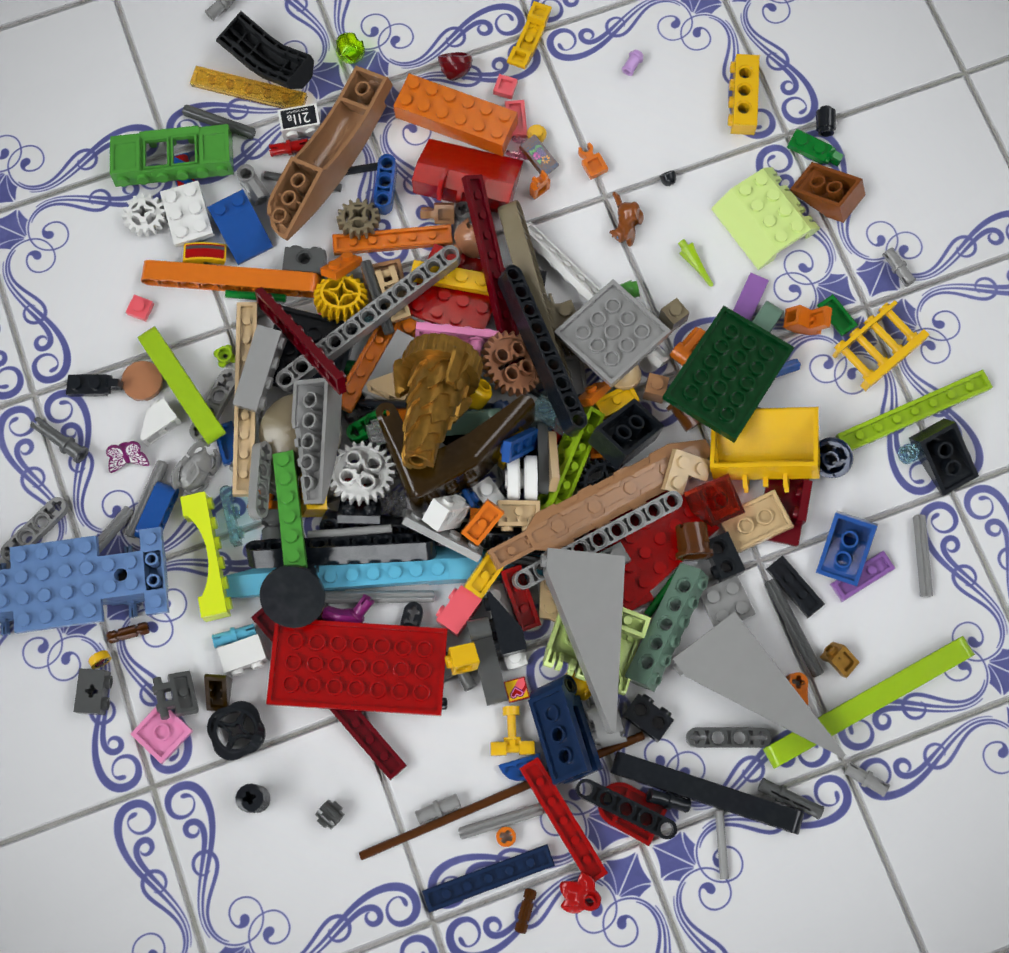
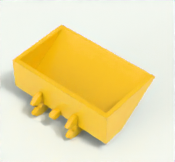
M819 407L756 408L735 443L711 429L710 470L713 480H743L744 493H749L750 480H763V487H769V479H783L784 491L789 492L790 479H820Z

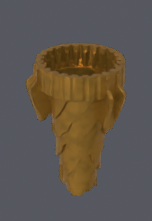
M443 333L417 336L409 342L402 358L394 361L395 396L401 398L407 394V409L402 428L404 441L401 455L403 466L408 469H423L426 466L434 468L439 446L444 442L447 430L451 431L452 424H455L472 404L470 395L479 386L483 369L482 358L472 345L455 336Z

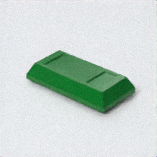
M833 294L817 305L818 308L823 306L832 308L831 324L841 336H844L858 326Z

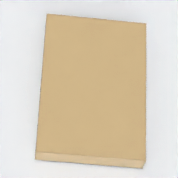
M775 489L717 516L724 532L728 531L738 554L794 528Z

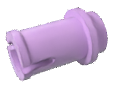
M639 50L631 51L629 53L630 57L622 67V72L628 76H632L638 64L643 62L644 55Z

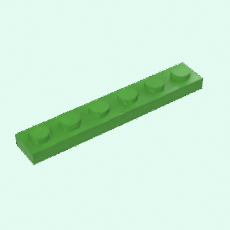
M293 450L273 454L284 565H299L308 568L295 453Z

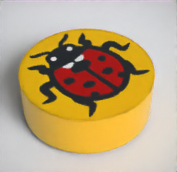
M102 650L93 654L89 658L88 663L92 669H97L106 665L111 660V656L108 651Z

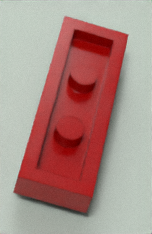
M521 564L502 570L500 574L516 621L524 632L540 626L541 622L529 588L518 590L512 584V576L522 569ZM520 574L517 579L518 583L525 586L527 584L525 575Z

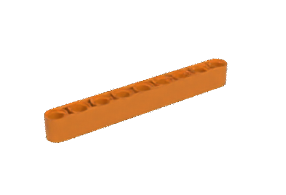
M145 260L141 282L151 286L215 291L237 290L255 292L256 289L262 287L267 293L314 298L313 293L316 290L317 284L321 282V276L312 272Z

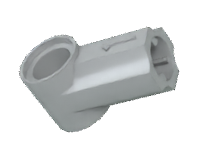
M248 164L238 167L237 176L239 182L255 205L265 203L270 194L255 174L253 167ZM246 174L251 175V177L247 179L243 178V176Z

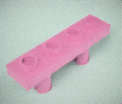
M417 322L415 337L430 333L452 335L472 345L478 351L479 356H481L480 351L483 344L499 331L476 329L469 326L458 327L450 324L441 325L430 322Z

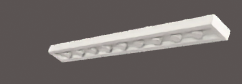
M531 222L526 223L536 253L543 256L549 262V265L563 276L566 282L571 283L577 289L581 296L589 301L601 290ZM657 346L646 356L648 361L657 368L667 364L671 359L660 346Z

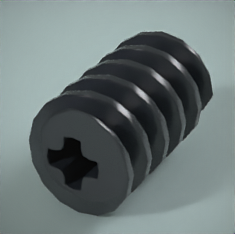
M252 783L240 787L235 797L238 808L247 813H261L266 810L271 800L270 793L264 786ZM253 795H256V798L251 802L250 799L253 798Z

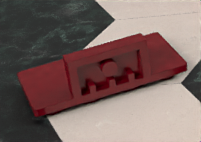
M769 479V487H765L764 494L775 489L794 528L766 541L795 547L799 545L802 525L807 520L813 481H810V479H790L789 492H785L783 479Z

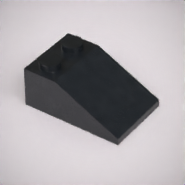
M944 418L909 437L917 458L942 496L979 476L956 422Z

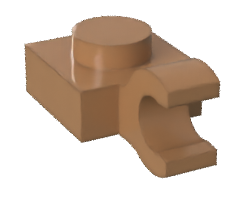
M434 203V208L421 207L420 219L434 218L435 224H455L454 203Z

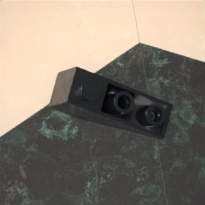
M490 591L486 592L487 598L483 600L486 611H491L492 619H489L491 631H496L497 640H494L496 653L501 652L502 657L526 652L527 645L522 627Z

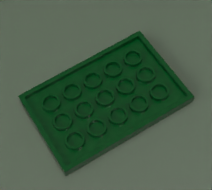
M723 305L664 393L662 400L735 443L795 347Z

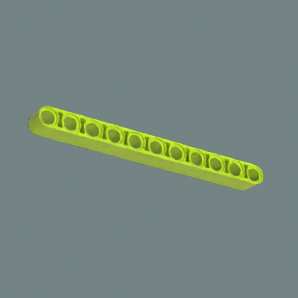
M964 636L821 715L818 719L829 734L833 736L975 654ZM791 732L763 748V751L772 767L776 768L817 744Z

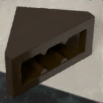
M205 674L207 711H217L229 706L232 678L227 675Z

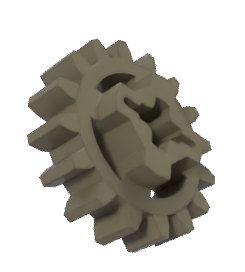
M357 198L354 203L352 200H349V205L342 204L343 210L338 209L339 216H336L339 230L343 231L344 236L349 233L350 239L357 236L358 240H360L362 235L368 238L369 232L375 234L374 228H379V222L381 221L379 210L374 207L373 202L368 205L367 199L360 202V199Z

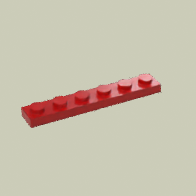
M536 757L520 767L521 773L580 871L591 876L595 882L607 875V870L557 787L553 785L552 779L540 759Z

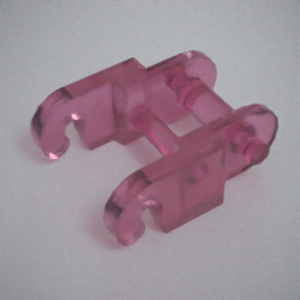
M512 136V141L518 144H522L527 140L521 137L516 139V136ZM520 148L519 151H512V153H510V150L506 151V155L509 157L528 160Z

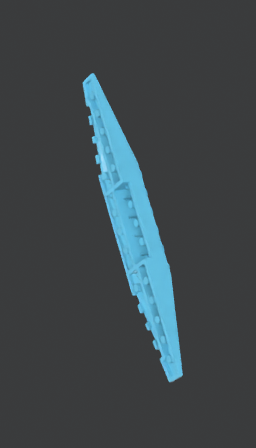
M436 546L437 555L432 560L321 565L317 575L325 591L420 584L466 583L488 550H483L482 556L477 563L448 547ZM508 564L503 568V570L513 567L515 565ZM253 568L226 575L229 582V589H226L227 597H231V599L260 597V588L264 579L276 568ZM536 569L539 575L544 576L543 570ZM501 574L498 575L495 581H502Z

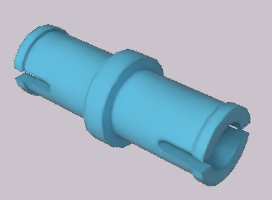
M252 623L236 629L232 627L229 631L213 634L212 639L214 647L217 648L256 635L257 633L255 625Z

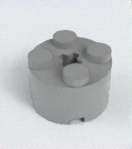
M590 705V709L586 711L589 722L595 725L596 730L592 731L595 744L605 748L627 742L626 736L622 737V734H625V729L618 708L616 732L607 734L596 705Z

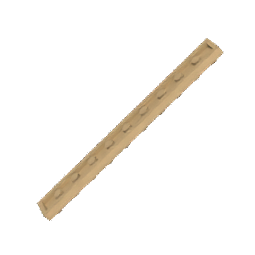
M237 302L235 393L258 324L257 302ZM234 406L233 497H248L251 454L256 440V413Z

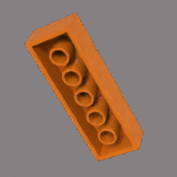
M410 73L393 106L395 117L400 120L500 156H504L512 134L518 125V112Z

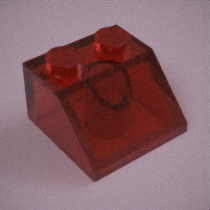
M729 474L684 492L691 512L711 527L745 513Z

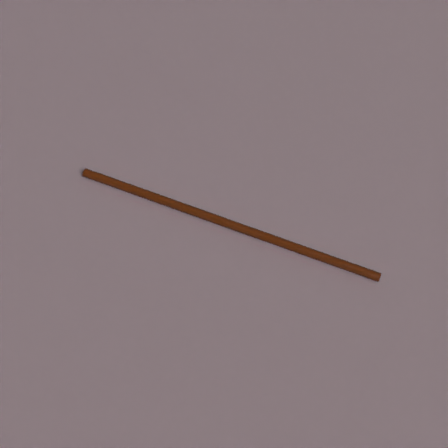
M641 731L627 737V742L597 750L599 759L644 740L643 732ZM527 781L521 782L444 815L441 818H437L360 851L361 860L367 859L528 790L530 786Z

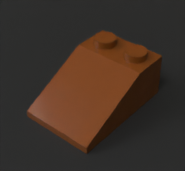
M811 162L790 188V191L795 196L824 216L842 223L845 222L865 196L862 178Z

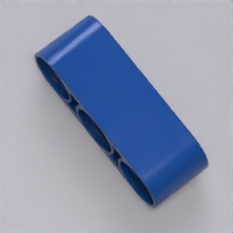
M391 154L382 155L378 160L374 204L381 215L389 214L393 209L397 166L396 159ZM385 165H392L390 168H384ZM383 183H390L388 186H382ZM381 201H387L386 204H379Z
M160 481L155 484L136 526L135 537L140 539V529L161 527L164 530L177 501L179 488L174 490L171 485Z

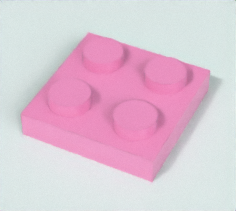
M155 707L130 734L153 757L163 764L190 736L193 730L183 720L176 717L172 710L168 711L169 719L161 720L160 713L157 712Z

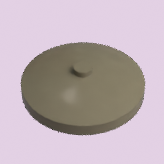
M290 394L275 401L265 412L259 427V442L266 441L270 444L273 466V454L293 450L296 458L297 476H300L302 472L301 467H298L297 461L299 452L294 442L296 433L295 429L292 428L291 422L293 394ZM340 425L338 449H340L342 444V425Z

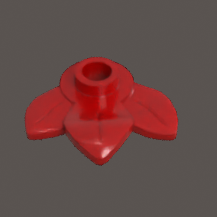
M581 872L578 882H560V890L565 898L561 904L563 910L578 914L583 910L594 911L599 908L601 896L595 890V881L591 876ZM591 898L594 902L589 903L586 899Z

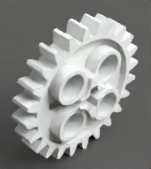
M354 441L351 448L345 444V451L337 449L339 456L336 455L330 490H335L336 497L341 495L342 502L348 498L350 505L354 501H357L358 506L361 505L362 501L369 505L370 499L377 502L378 495L384 498V491L390 492L389 485H394L395 466L394 463H391L392 457L387 456V450L380 452V445L373 448L372 442L365 446L364 441H361L360 446H357ZM352 460H358L357 463H350ZM373 465L379 466L375 469L370 468ZM345 478H351V479H352V480H350V481H348V482H347V481H343ZM366 483H371V484H372V485L369 486V487L363 486V485L366 484Z

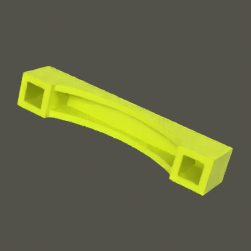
M205 491L182 496L180 501L183 517L187 522H193L199 529L208 555L207 583L202 596L198 597L201 618L205 622L230 617V610L233 609L231 597H227L226 589H229V582L227 577H224L222 570L226 567L223 556L220 557L219 549H222L220 537H216L215 529H218L216 517L212 515V510L215 509L213 499Z

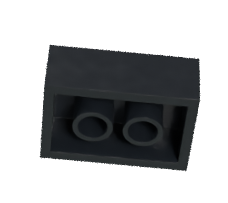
M634 398L598 425L589 438L588 443L613 467L619 470L653 443L664 425Z

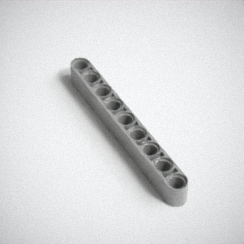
M677 491L667 492L561 549L574 550L575 545L579 544L583 547L584 552L596 553L677 510L682 505V496ZM668 496L673 497L675 500L673 507L667 503ZM650 505L656 508V516L649 514L648 509ZM632 515H635L639 520L637 526H633L630 522ZM613 525H617L620 528L619 536H615L612 533ZM595 534L602 538L600 546L593 543ZM540 560L514 573L512 584L516 589L524 590L545 580V577L539 575L536 570ZM520 574L526 575L528 579L525 586L518 583L517 579Z

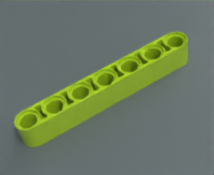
M153 326L138 336V340L207 444L210 445L225 435L226 431L157 328Z

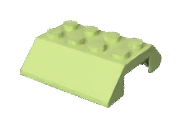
M773 167L762 168L731 188L711 209L758 270L772 262L780 251L804 236L806 239L820 229L815 221L812 222L813 218L811 216L802 215L806 209L801 206V203L792 191H788V186H779L782 179L780 176H777L778 174Z
M624 607L622 610L618 694L625 696L631 680L626 678L625 674L636 654L640 640L645 638L651 620L648 616ZM558 613L545 649L543 665L552 668L555 663L554 670L560 671L563 662L568 663L567 675L572 676L575 671V678L586 681Z

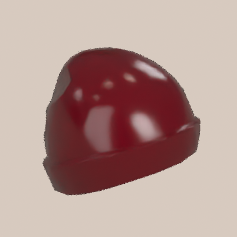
M453 52L438 56L441 71L449 80H458L464 77L471 69L473 59L468 53Z

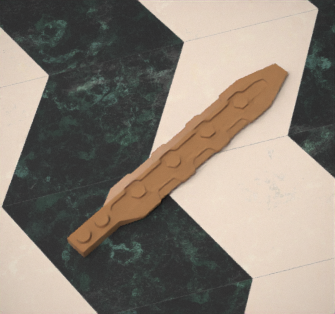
M706 439L667 444L637 463L617 470L612 476L593 486L589 485L577 491V494L556 505L552 504L535 513L524 532L487 551L496 570L532 551H546L547 548L561 549L574 542V539L610 523V520L646 504L647 500L665 491L661 488L672 449H678L708 459L710 457V447Z

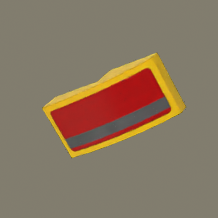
M211 242L186 243L183 246L182 262L196 264L208 262L224 265L226 262L227 245Z

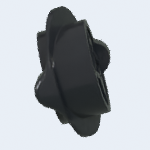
M246 701L234 702L227 707L218 709L210 716L207 723V732L212 741L214 751L225 760H237L247 754H251L257 751L265 741L266 731L260 714L253 704ZM240 713L237 720L233 723L222 721L229 714ZM246 716H249L254 723V734L244 729L243 725ZM237 725H240L239 729L247 735L236 734V736H233V732L226 726L236 728ZM219 727L229 733L226 746L219 739ZM239 738L251 740L249 744L242 748L232 749Z

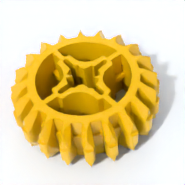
M345 275L337 281L327 278V280L321 279L320 284H317L316 290L313 293L314 305L317 312L321 313L322 318L328 317L329 322L335 319L338 324L340 320L347 321L367 306L368 291L365 289L364 283H361L359 278L354 279L353 275L349 277Z

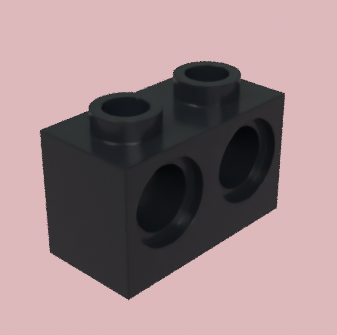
M728 531L709 539L710 549H712L714 544L722 547V553L714 552L712 557L705 559L709 560L712 566L710 571L713 578L718 579L720 583L736 575L743 574L746 569ZM721 564H729L731 572H724L721 569Z
M638 694L622 717L654 741L659 742L674 721L671 718L672 713L664 707L660 709L653 704L654 700L648 695ZM642 704L646 708L645 715L640 716L636 714L635 705ZM654 717H659L663 720L664 725L661 729L653 726L652 720Z

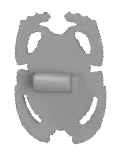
M199 439L190 447L187 455L190 457L184 456L177 463L171 475L172 487L174 490L180 487L184 489L183 496L203 492L211 480L208 474L214 475L221 464L222 458L217 449H213L215 455H209L205 446L209 447L210 445L204 440ZM199 447H202V448H203V449H202L201 451H199L198 453H194L197 448H199ZM213 458H214L215 464H214V466L212 467V462H213Z

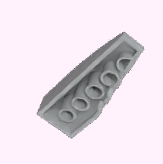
M324 378L296 380L293 384L291 422L292 428L295 429L296 433L294 442L299 452L297 461L298 467H301L302 477L300 481L303 500L306 505L325 503L339 443L342 394L339 395Z

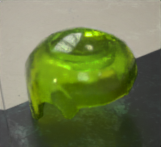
M343 33L336 40V54L343 62L355 64L362 60L365 55L364 43L357 39L355 33Z

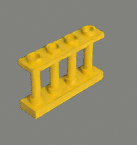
M895 300L891 304L885 303L878 310L880 313L877 316L871 315L864 322V327L861 329L857 327L849 334L851 338L846 342L841 340L834 347L836 349L832 355L834 358H837L842 353L863 375L864 381L860 386L865 392L920 346L930 335L925 329L919 334L916 331L913 332L892 311L898 304ZM887 316L907 337L908 343L905 346L899 345L878 322ZM871 328L893 350L892 353L894 355L889 359L887 357L884 358L863 336ZM857 341L878 362L879 368L875 371L869 370L848 347Z

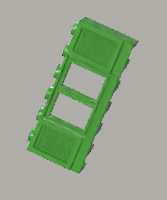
M229 124L204 127L188 126L110 136V176L115 187L158 182L165 183L177 180L184 181L187 179L234 174L233 140ZM188 139L190 144H195V161L174 163V146L177 145V140ZM158 142H167V164L146 166V144H149L151 148H156Z

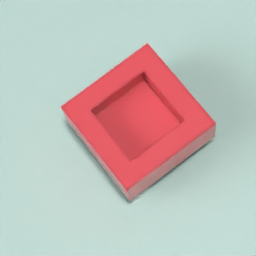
M499 74L493 94L512 100L518 79Z
M134 295L126 313L129 316L146 322L154 303Z

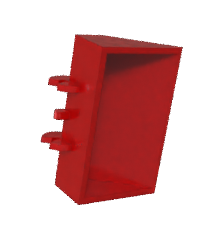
M429 139L416 163L413 173V193L436 198L439 201L444 200L458 204L461 201H466L461 178L466 175L482 174L491 212L498 213V207L513 201L524 160Z

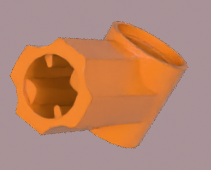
M695 327L683 342L680 341L674 347L669 356L683 366L705 334V331Z

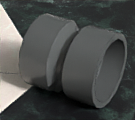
M278 509L268 510V515L261 519V524L265 526L261 530L262 540L281 539Z

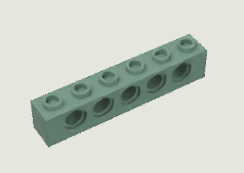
M680 562L647 629L645 638L642 640L625 674V677L631 679L630 681L633 684L653 692L660 685L662 675L666 667L671 663L674 650L679 646L681 636L690 623V617L694 609L698 607L701 594L708 586L709 577L702 569Z

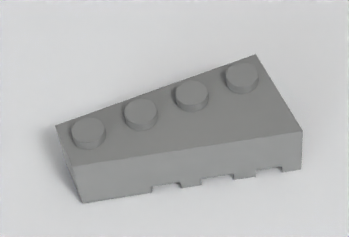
M257 324L232 403L234 406L259 414L261 409H265L267 404L266 396L273 385V377L288 340L282 331Z

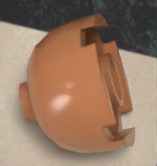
M468 217L455 230L454 239L456 244L454 246L458 249L460 255L463 253L469 258H480L473 226L469 223L471 218Z

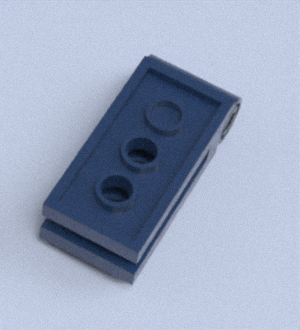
M567 674L531 691L530 700H528L553 785L569 784L603 769L580 695H575L577 693L576 683Z

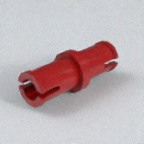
M308 138L295 141L289 139L283 143L269 144V149H271L269 150L271 157L284 154L293 155V153L299 152L308 142Z

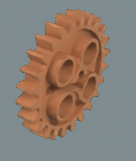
M505 330L502 333L498 332L491 336L483 344L484 349L480 353L484 355L481 357L482 362L485 363L483 370L487 371L483 376L490 377L488 384L494 382L495 390L500 387L501 394L508 391L509 397L514 394L519 397L522 394L526 395L540 383L537 371L520 334L515 337L514 331L508 334ZM521 357H524V358H525L524 360H521V361H519L518 363L511 364L510 366L506 367L505 369H502V370H499V369H498V368L503 367V366L506 365V364H510V363L516 361L517 359H519V358H521Z

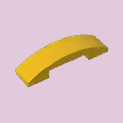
M536 1L533 2L516 46H513L507 59L508 64L526 69L543 35L551 13V6Z

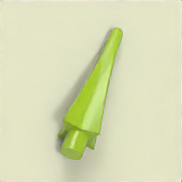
M685 239L681 240L678 243L682 250L679 254L712 287L713 282L708 276L693 242L688 245Z

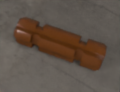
M142 622L138 626L131 625L120 628L118 631L107 632V640L109 643L119 642V640L123 641L138 637L139 634L145 635L150 633V628L147 622Z
M525 889L523 895L525 898L522 900L518 914L519 920L515 925V931L525 934L527 932V921L529 922L534 905L533 900H535L537 894L536 890Z

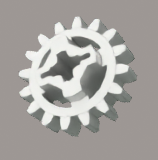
M141 193L140 198L133 196V202L127 201L129 207H123L125 214H122L125 226L131 233L136 231L138 236L144 233L148 237L149 232H152L154 235L156 234V228L163 229L160 224L166 223L164 218L166 213L163 203H160L158 197L153 198L149 194L146 198Z

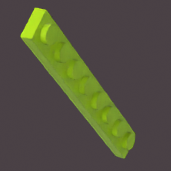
M981 370L838 433L836 438L845 441L851 450L854 451L989 391L993 386L984 370Z

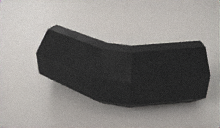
M242 11L237 14L216 39L217 43L249 70L263 79L288 89H303L313 76L314 59L311 55L283 45L271 37Z

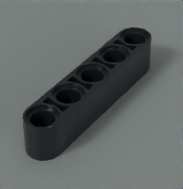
M582 779L576 784L575 792L584 801L661 839H672L677 834V825L673 820L590 779ZM582 783H588L591 786L592 791L590 795L585 796L581 794L579 788ZM602 793H608L611 796L612 800L608 806L600 802V795ZM622 803H628L631 806L632 810L628 816L620 812ZM645 812L650 814L652 818L648 826L643 825L640 821L641 815ZM665 822L672 827V831L668 836L663 835L660 829L661 825Z

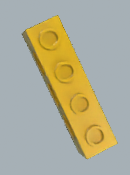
M736 54L735 60L730 63V73H733V79H730L729 91H732V96L729 97L728 108H732L731 114L728 115V126H731V134H755L758 118L760 55Z

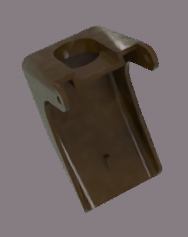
M521 395L470 433L439 448L434 468L426 466L423 469H408L403 466L401 455L404 441L403 421L393 404L389 402L381 403L376 409V417L411 508L424 513L427 511L433 498L458 495L462 492V489L471 488L480 482L502 456L500 448L503 441L528 429L534 422V400L528 395ZM385 410L390 411L388 416L383 415Z

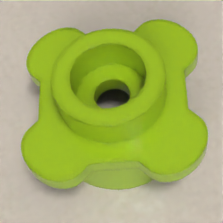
M231 345L222 346L214 351V356L218 359V365L221 368L226 367L229 363H235V355Z

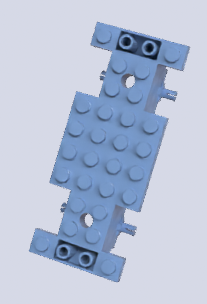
M155 527L139 530L141 551L133 552V546H124V553L100 556L99 540L97 536L10 547L11 568L7 569V563L0 564L1 635H11L10 622L14 621V633L16 634L104 622L103 605H127L129 608V618L138 617L137 604L144 601L147 616L170 613L163 528ZM126 571V579L119 581V575Z

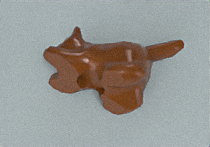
M613 192L612 195L618 208L619 224L615 230H611L609 233L619 243L626 241L627 245L631 247L635 240V226L642 224L644 215L637 202L622 203L620 195Z

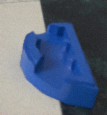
M540 753L498 766L507 778L514 781H526L519 768L536 757L541 761Z

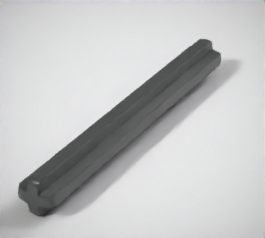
M776 579L767 581L765 586L812 677L823 674L824 671Z

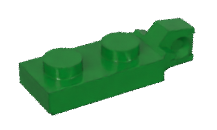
M796 129L787 146L788 149L821 165L823 163H831L838 167L844 156L836 151V148L799 129Z

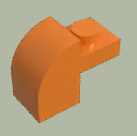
M802 305L785 309L783 328L798 334L819 335L822 329L830 328L832 308L823 306L811 310Z

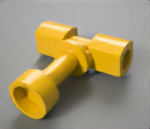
M503 706V716H507L508 737L503 738L504 742L490 743L491 756H506L507 753L534 755L535 742L521 741V737H516V716L520 715V706Z

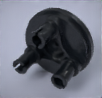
M308 563V568L299 565H283L272 570L266 576L260 588V603L266 615L275 623L285 627L299 628L309 625L319 617L325 605L326 594L324 586L317 575L319 566L314 567L316 563Z

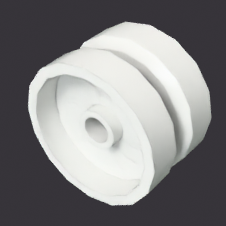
M526 455L523 469H520V458L507 463V469H505L507 500H519L520 489H524L525 500L537 501V455Z

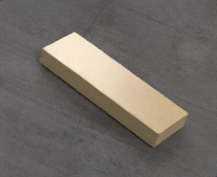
M548 431L549 492H556L560 480L557 435L554 431Z

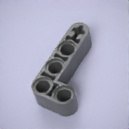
M488 616L467 621L471 643H475L480 660L478 671L487 706L508 701Z

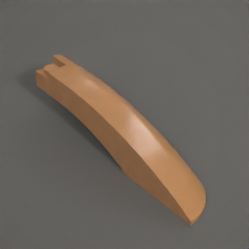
M355 66L337 101L322 124L294 157H290L270 195L267 207L270 225L281 238L288 241L316 213L341 182L362 151L387 106L384 101L393 86L388 77Z

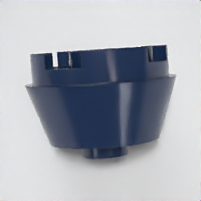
M835 437L820 440V475L827 478H838L845 475L853 464V453L850 446L845 441Z

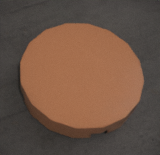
M138 361L126 368L121 382H124L123 390L130 398L135 401H148L156 397L162 390L163 376L153 363Z

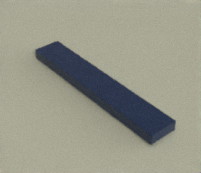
M548 844L428 888L423 890L422 893L428 911L431 913L555 866Z

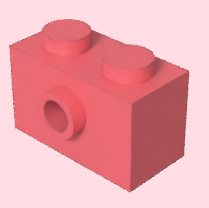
M462 585L459 589H453L448 597L450 599L446 607L442 605L436 613L438 617L436 619L437 623L443 628H447L456 637H459L467 626V621L472 619L482 605V599Z

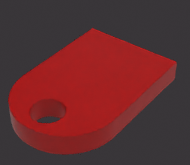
M615 782L606 786V788L663 816L667 812V809H664L661 805L646 802V793L627 783ZM602 793L600 795V802L601 804L608 806L604 803V796L607 793ZM622 803L620 812L625 816L631 813L630 804ZM598 807L601 818L607 824L650 846L655 835ZM645 812L641 815L640 821L643 825L648 826L652 818L650 814Z

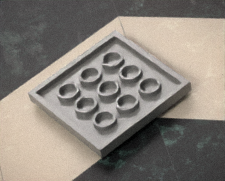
M612 279L554 331V335L612 388L669 337L671 330Z

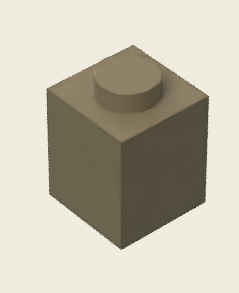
M676 298L661 309L659 319L672 333L687 322L689 311Z

